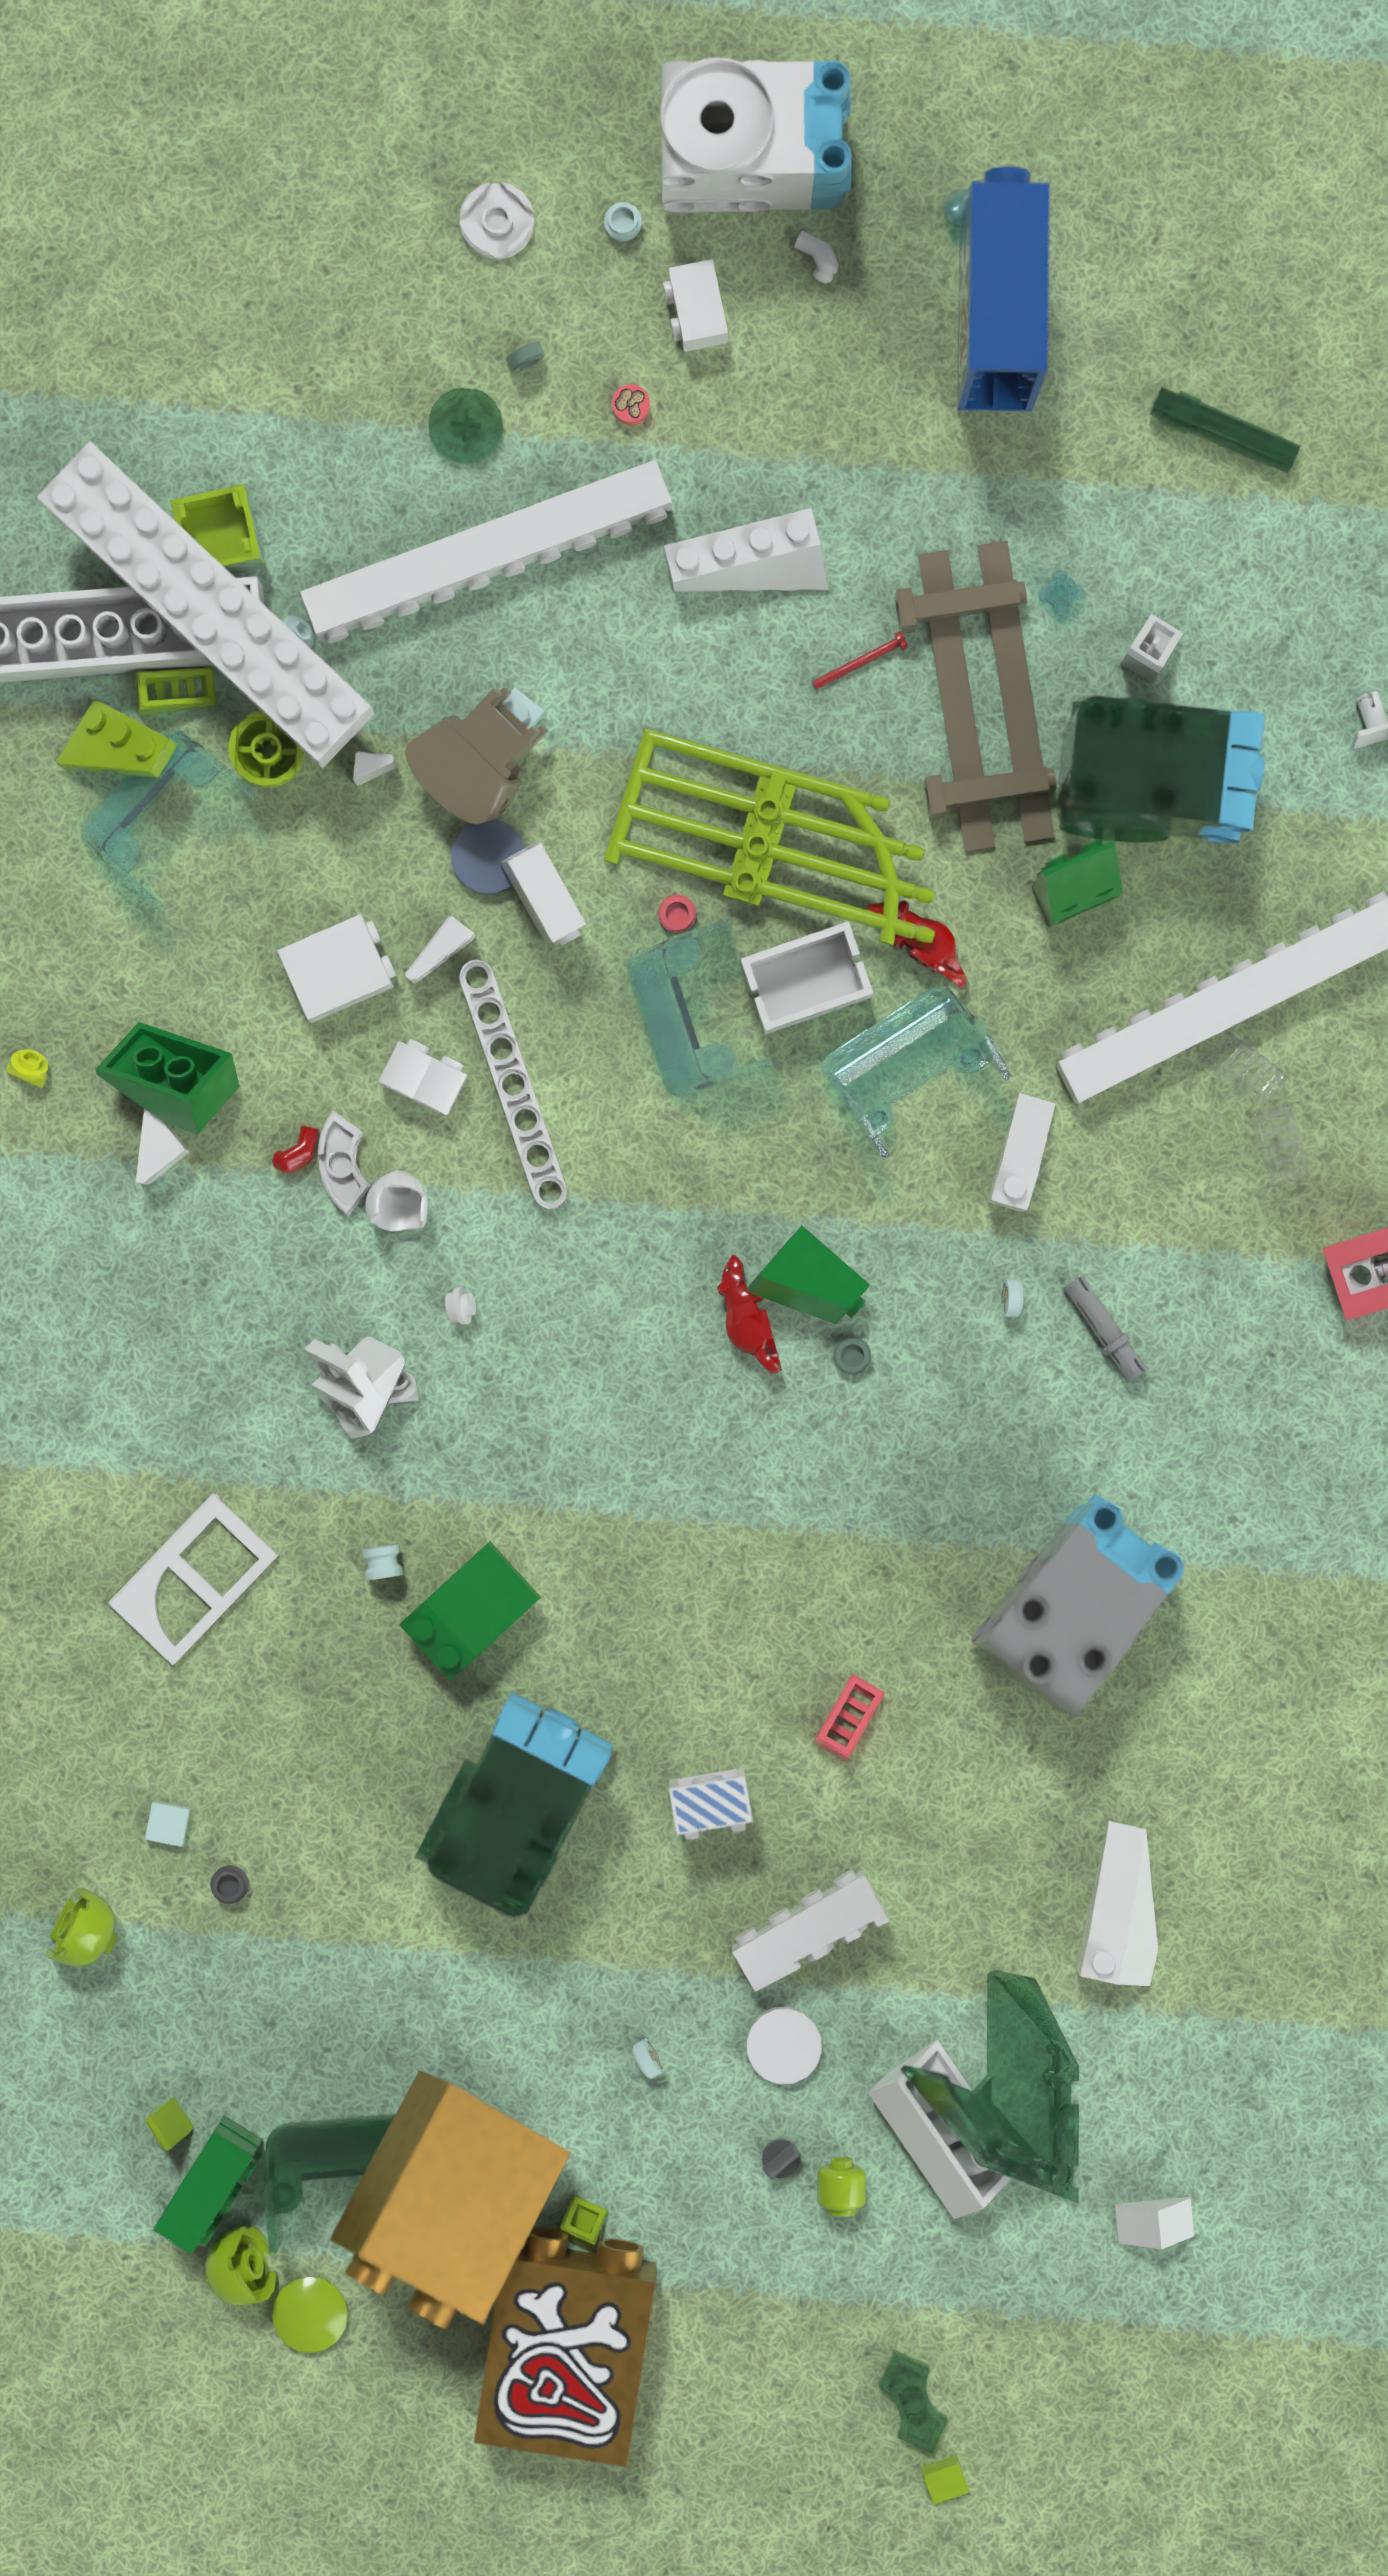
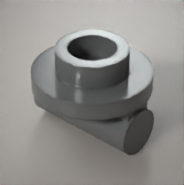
M786 2139L773 2140L763 2150L762 2169L771 2180L774 2177H789L798 2169L801 2154L791 2141Z

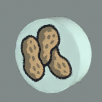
M1004 1279L1001 1289L1002 1314L1004 1317H1018L1023 1308L1022 1283L1019 1279Z
M647 2038L633 2045L634 2058L647 2078L652 2079L664 2072L661 2058Z

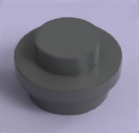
M226 1865L214 1873L210 1887L212 1894L218 1901L225 1904H233L242 1900L247 1894L249 1880L241 1868L234 1865Z

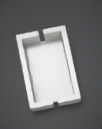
M849 921L740 959V966L750 995L752 996L757 993L759 997L754 998L753 1004L764 1035L872 998L874 993L863 961L855 963L854 967L851 962L858 959L860 952Z

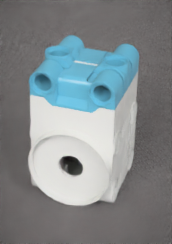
M707 58L697 62L670 61L662 64V208L670 212L684 213L830 210L840 206L845 200L846 192H851V152L847 143L842 140V127L847 122V118L850 117L851 103L850 73L847 67L837 61L766 62L762 60H749L738 62L727 58Z

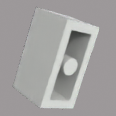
M713 259L668 268L669 281L663 282V290L666 304H674L676 318L670 319L674 342H682L683 352L728 343V330Z

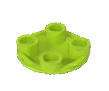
M308 2276L293 2280L282 2288L276 2297L272 2312L275 2331L283 2343L296 2351L307 2353L326 2350L336 2343L346 2328L348 2317L345 2298L338 2288L323 2276Z

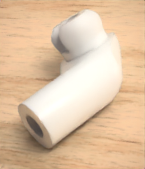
M802 230L794 248L814 258L817 267L813 275L816 280L822 283L831 282L833 275L838 272L839 267L832 246Z

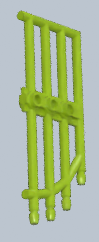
M644 728L603 861L618 865L620 855L623 854L726 884L723 896L736 901L760 907L762 897L767 896L880 929L879 942L891 946L894 945L896 934L910 939L916 938L917 941L932 943L935 936V931L927 927H917L916 924L898 919L899 896L909 899L915 898L923 903H933L936 892L922 886L919 888L915 884L898 880L891 854L922 861L925 850L917 845H907L903 841L884 836L865 809V807L870 806L874 810L888 811L891 800L877 794L874 796L870 792ZM654 746L760 776L754 797H747L648 768ZM643 782L748 812L742 834L636 804ZM796 787L840 799L861 829L790 809ZM632 818L737 848L731 870L625 840ZM785 823L873 848L881 874L779 845ZM774 859L884 891L883 915L769 882L768 878Z

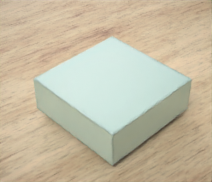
M153 1801L145 1840L182 1847L185 1842L191 1808Z

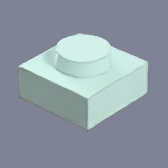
M516 687L503 702L528 729L535 726L544 715V710Z

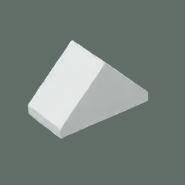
M1151 614L1120 664L1153 683L1183 633Z
M144 1109L136 1183L149 1185L190 1153V1150L170 1125Z
M1190 2197L1114 2204L1119 2244L1162 2250L1194 2236Z

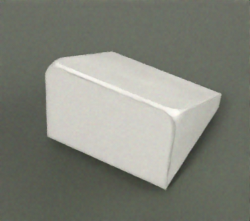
M358 751L355 756L353 781L356 786L395 769L397 762L394 756Z

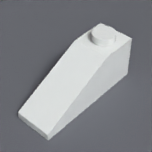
M1019 1093L987 1202L1021 1212L1028 1210L1056 1103Z

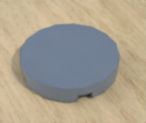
M492 820L478 825L470 823L456 836L451 849V864L457 878L468 889L482 895H497L513 887L500 862L524 849L525 846L520 834L505 822Z

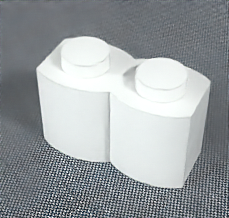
M409 1039L407 1044L398 1041L378 1081L379 1084L448 1117L467 1079V1075L461 1072L464 1065L446 1056H443L441 1061L427 1055L430 1050L428 1047L412 1039Z

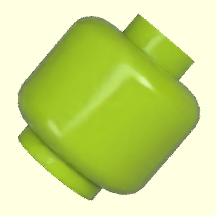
M833 2157L830 2159V2164L822 2166L817 2172V2201L820 2206L826 2209L828 2215L840 2217L853 2216L856 2214V2210L863 2207L866 2203V2172L860 2166L854 2165L853 2159L850 2157Z

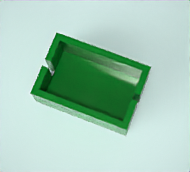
M224 2115L157 2221L153 2231L191 2255L198 2244L205 2248L222 2220V2217L217 2215V2213L221 2212L226 2215L243 2186L238 2183L239 2178L246 2182L263 2154L257 2150L262 2138Z

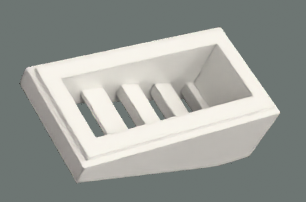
M448 916L405 973L406 978L413 984L419 982L472 942L476 937L475 933L453 916Z

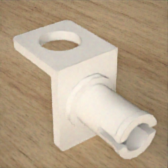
M1378 691L1371 692V698H1368L1366 693L1356 699L1366 729L1355 734L1352 742L1354 749L1388 740V720Z

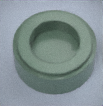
M539 341L515 350L506 357V361L511 371L516 373L540 362L544 358L545 353Z
M847 1337L839 1341L835 1346L833 1360L836 1367L843 1373L859 1374L869 1366L871 1350L864 1340L857 1337Z

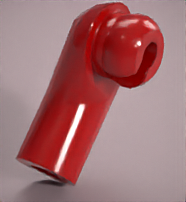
M301 1125L297 1145L285 1151L278 1150L273 1155L272 1164L274 1168L283 1173H294L310 1164L314 1156L319 1129Z

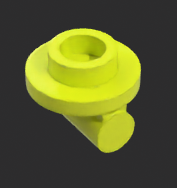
M31 1049L19 1050L11 1056L6 1072L42 1088L47 1079L46 1073L49 1065L47 1059L39 1052Z

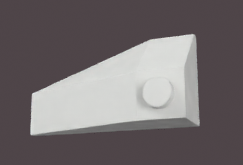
M1108 1821L1076 1970L1082 1977L1117 1985L1150 1986L1158 1953V1941L1147 1832L1144 1828Z

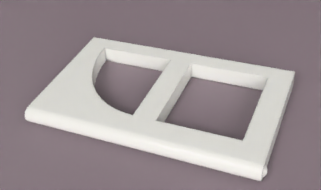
M212 1493L108 1603L164 1658L174 1665L279 1555L220 1499L219 1495ZM215 1518L259 1558L224 1596L180 1555ZM168 1567L212 1608L177 1645L172 1642L162 1627L156 1606L158 1585Z

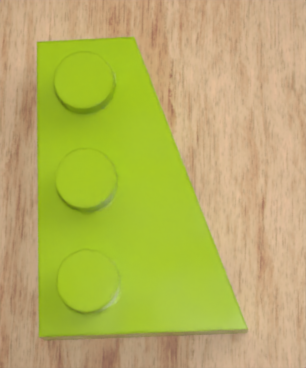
M94 699L56 761V764L67 770L85 768L91 772L102 773L103 770L118 771L123 775L159 778L178 745L162 734Z

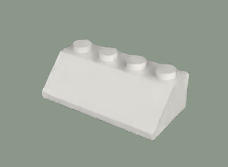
M938 2040L932 2042L888 2072L868 2092L953 2219L984 2209L1023 2166Z

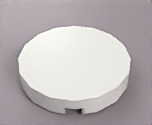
M500 182V184H482L470 192L461 205L459 223L463 239L474 252L485 258L500 260L512 257L526 247L533 235L535 219L531 203L525 194L509 183Z
M790 2006L774 2007L761 2013L751 2026L747 2036V2056L753 2069L765 2080L776 2084H794L807 2078L817 2067L822 2053L821 2034L815 2022L804 2012Z

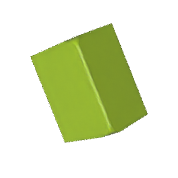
M175 2098L169 2099L153 2110L145 2122L164 2151H169L194 2128Z
M573 2195L558 2230L568 2235V2242L590 2251L595 2245L608 2210Z
M957 2455L921 2467L934 2505L970 2493Z

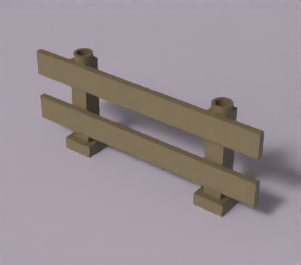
M1008 541L977 546L983 579L982 586L954 590L949 552L944 550L918 555L924 595L913 596L911 588L896 590L894 596L899 631L902 634L915 632L917 623L929 622L954 781L942 783L941 775L926 777L924 780L929 820L944 818L947 813L946 809L958 807L965 852L995 848L988 802L1018 799L1024 843L1055 838L1048 792L1057 789L1056 776L1053 767H1043L1018 609L1019 605L1027 604V593L1024 581L1017 582L1013 578ZM988 612L1013 768V772L984 776L959 622L960 616Z

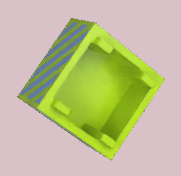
M245 484L170 500L174 521L232 575L266 567L250 494Z

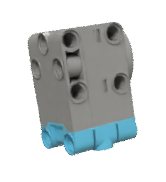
M1094 1494L1088 1503L1079 1505L1073 1510L1040 1554L1026 1567L1018 1582L1002 1599L994 1613L979 1627L971 1642L998 1662L1012 1677L1024 1683L1060 1713L1074 1716L1091 1698L1136 1640L1142 1627L1181 1579L1184 1573L1183 1561L1173 1551H1168L1156 1542L1149 1545L1127 1526H1123V1515L1118 1506Z

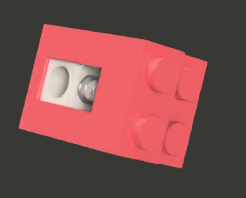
M1388 1227L1322 1248L1346 1321L1388 1308V1282L1385 1283L1384 1276L1387 1278L1388 1259L1380 1262L1377 1258V1255L1388 1252ZM1359 1265H1363L1370 1270L1371 1281L1369 1284L1362 1283L1358 1279L1357 1268Z

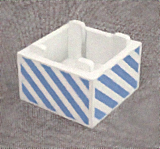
M744 1767L669 1780V1793L676 1835L684 1834L686 1840L696 1839L699 1837V1831L731 1826L732 1831L737 1832L746 1829L745 1823L753 1822Z

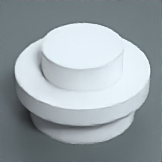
M457 1287L453 1292L446 1294L445 1306L450 1321L452 1323L459 1322L461 1325L469 1324L472 1315L476 1314V1303L473 1295L467 1293L464 1287Z

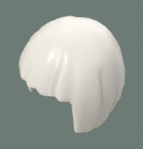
M396 1170L380 1177L370 1188L365 1202L367 1218L370 1223L388 1231L418 1230L424 1227L428 1216V1200L426 1191L417 1178L405 1171Z

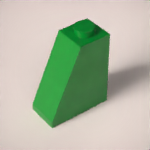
M801 1225L746 1289L756 1296L837 1324L845 1314L852 1318L865 1304L866 1300L861 1296L870 1284Z

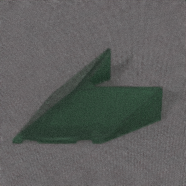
M992 1970L987 1974V2075L974 2090L971 2091L952 2083L947 2074L904 2065L900 2071L984 2168L1078 2203V2188L1073 2187L1071 2182L1074 2176L1073 2167L1079 2165V2104L1071 2103V2084L1073 2081H1079V2065L1036 1978Z

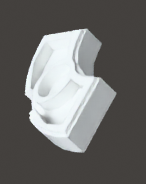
M332 1111L320 1135L318 1145L319 1169L322 1182L329 1196L346 1215L350 1216L371 1188V1185L362 1176L357 1163L358 1145L364 1133L335 1111Z

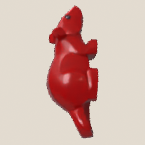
M907 901L898 902L899 920L916 924L917 927H927L935 931V936L932 943L917 941L916 938L910 939L896 934L893 946L901 949L905 944L911 949L910 958L933 973L935 971L939 972L959 989H962L967 984L968 979L957 961L956 942L952 932L946 925L935 920L921 918L916 913L910 911ZM884 902L869 904L867 909L883 915Z
M732 1255L723 1270L721 1283L717 1286L718 1293L721 1296H725L727 1336L737 1349L754 1355L769 1373H778L782 1371L767 1312L766 1309L760 1311L757 1302L763 1301V1298L751 1294L746 1289L748 1286L744 1282L743 1263L736 1255ZM766 1345L768 1346L770 1357L767 1354Z

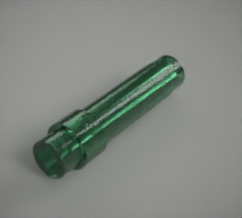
M1161 386L1149 413L1150 416L1165 421L1166 427L1185 435L1187 432L1285 473H1289L1300 449L1299 444L1201 402V398L1182 390L1177 393Z

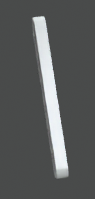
M471 960L461 969L459 975L460 983L533 1197L543 1208H557L566 1200L567 1187L494 973L487 963L481 960ZM474 967L483 968L488 974L487 983L481 988H473L467 983V973ZM485 1003H494L500 1009L499 1019L492 1024L483 1023L479 1019V1009ZM500 1038L507 1039L512 1044V1053L503 1060L493 1057L490 1049L492 1043ZM510 1074L520 1075L524 1080V1089L518 1095H509L503 1089V1081ZM531 1110L535 1113L537 1118L535 1127L530 1131L518 1129L515 1125V1117L518 1112ZM536 1145L545 1147L549 1153L547 1163L541 1167L532 1166L527 1160L528 1151ZM546 1181H554L561 1188V1195L555 1202H545L539 1195L540 1187Z

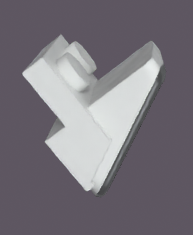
M372 1337L364 1338L347 1355L333 1343L328 1346L314 1339L304 1349L322 1374L312 1384V1387L327 1408L336 1414L343 1429L351 1439L372 1435L381 1420L405 1367L403 1355L400 1351Z

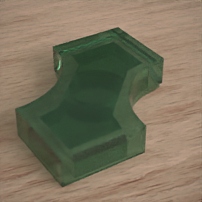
M894 2349L878 2383L879 2388L890 2395L898 2406L900 2426L897 2437L932 2454L948 2417L940 2412L928 2397L926 2381L929 2365Z

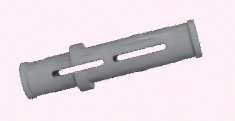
M1084 1275L1063 1288L1091 1330L1098 1337L1104 1347L1101 1350L1105 1356L1109 1354L1127 1382L1148 1369L1128 1342L1130 1340L1128 1334H1123L1115 1324L1111 1315L1091 1289Z

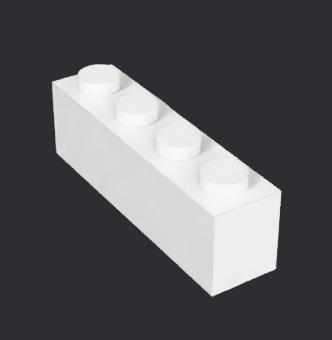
M811 508L664 546V557L674 592H721L723 590L829 591L821 543Z
M852 1869L841 1874L833 1880L836 1886L824 1893L820 1889H816L800 1900L803 1905L789 1912L788 1908H784L768 1918L770 1924L759 1931H756L755 1927H751L735 1937L737 1943L732 1946V1953L755 1992L798 1970L801 1967L799 1960L806 1957L810 1962L827 1955L834 1948L833 1942L840 1939L841 1942L847 1941L849 1943L861 1937L862 1932L867 1929V1924L874 1921L876 1926L880 1927L889 1922L886 1910L863 1870L855 1874Z

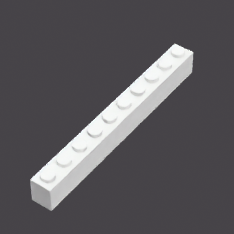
M655 459L300 591L319 641L327 639L328 643H334L348 637V631L362 626L363 630H368L380 626L384 623L383 618L397 613L399 617L415 613L420 609L419 604L433 600L437 604L448 601L455 596L454 591L465 587H468L469 590L483 588L490 584L489 578L504 573L505 577L518 575L526 570L525 565L539 560L540 564L553 562L561 557L560 552L572 547L576 551L588 549L597 543V538L610 534L611 538L623 536L632 530V525L645 521L647 525L658 523L667 518V512L672 511V501Z
M1383 891L1365 900L1367 908L1355 914L1349 908L1331 917L1333 925L1321 931L1318 925H1315L1297 934L1299 942L1287 948L1284 942H1281L1263 951L1266 958L1255 964H1252L1249 958L1229 968L1232 975L1221 981H1218L1215 975L1195 985L1198 992L1187 998L1181 992L1161 1002L1164 1009L1153 1015L1147 1009L1129 1018L1128 1021L1131 1026L1119 1032L1113 1026L1095 1035L1094 1038L1097 1043L1085 1049L1079 1043L1061 1052L1063 1060L1056 1063L1055 1066L1074 1104L1076 1105L1388 949V896L1386 892Z

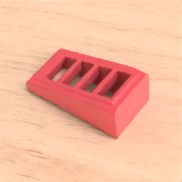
M852 1674L813 1743L839 1759L846 1761L850 1757L885 1692ZM852 1689L871 1699L872 1701L869 1706L850 1696L849 1694ZM844 1703L864 1713L862 1718L860 1719L842 1709ZM837 1716L855 1726L854 1732L852 1733L835 1723L834 1721ZM829 1730L848 1740L846 1746L826 1736Z

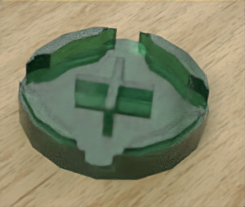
M454 388L441 395L432 406L428 422L429 436L437 452L447 460L462 465L478 463L491 456L499 446L503 434L502 414L496 402L485 392L477 389Z

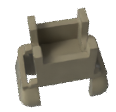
M498 688L492 689L464 720H461L458 716L444 717L440 722L407 743L405 750L409 767L429 795L451 814L465 822L476 825L497 820L504 813L517 793L518 788L523 783L519 778L523 770L518 764L549 731L544 725H541L539 728L532 726L528 729L503 703L511 694L507 688H502L501 691Z

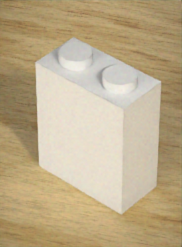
M541 843L531 844L500 862L544 942H555L556 945L560 944L562 946L581 935L578 928L586 923Z
M359 914L277 950L305 1016L310 1023L394 988L390 978L397 976L389 956H380L376 943L382 940L373 920L366 923L364 917Z

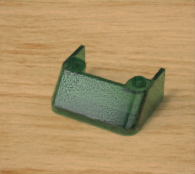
M396 2113L283 2123L276 2126L270 2132L266 2141L264 2181L269 2254L277 2253L284 2239L282 2214L294 2211L302 2201V2181L364 2175Z

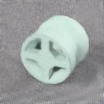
M399 1544L361 1550L362 1558L367 1560L368 1569L365 1571L366 1580L403 1575L402 1566L397 1561V1555L400 1552Z

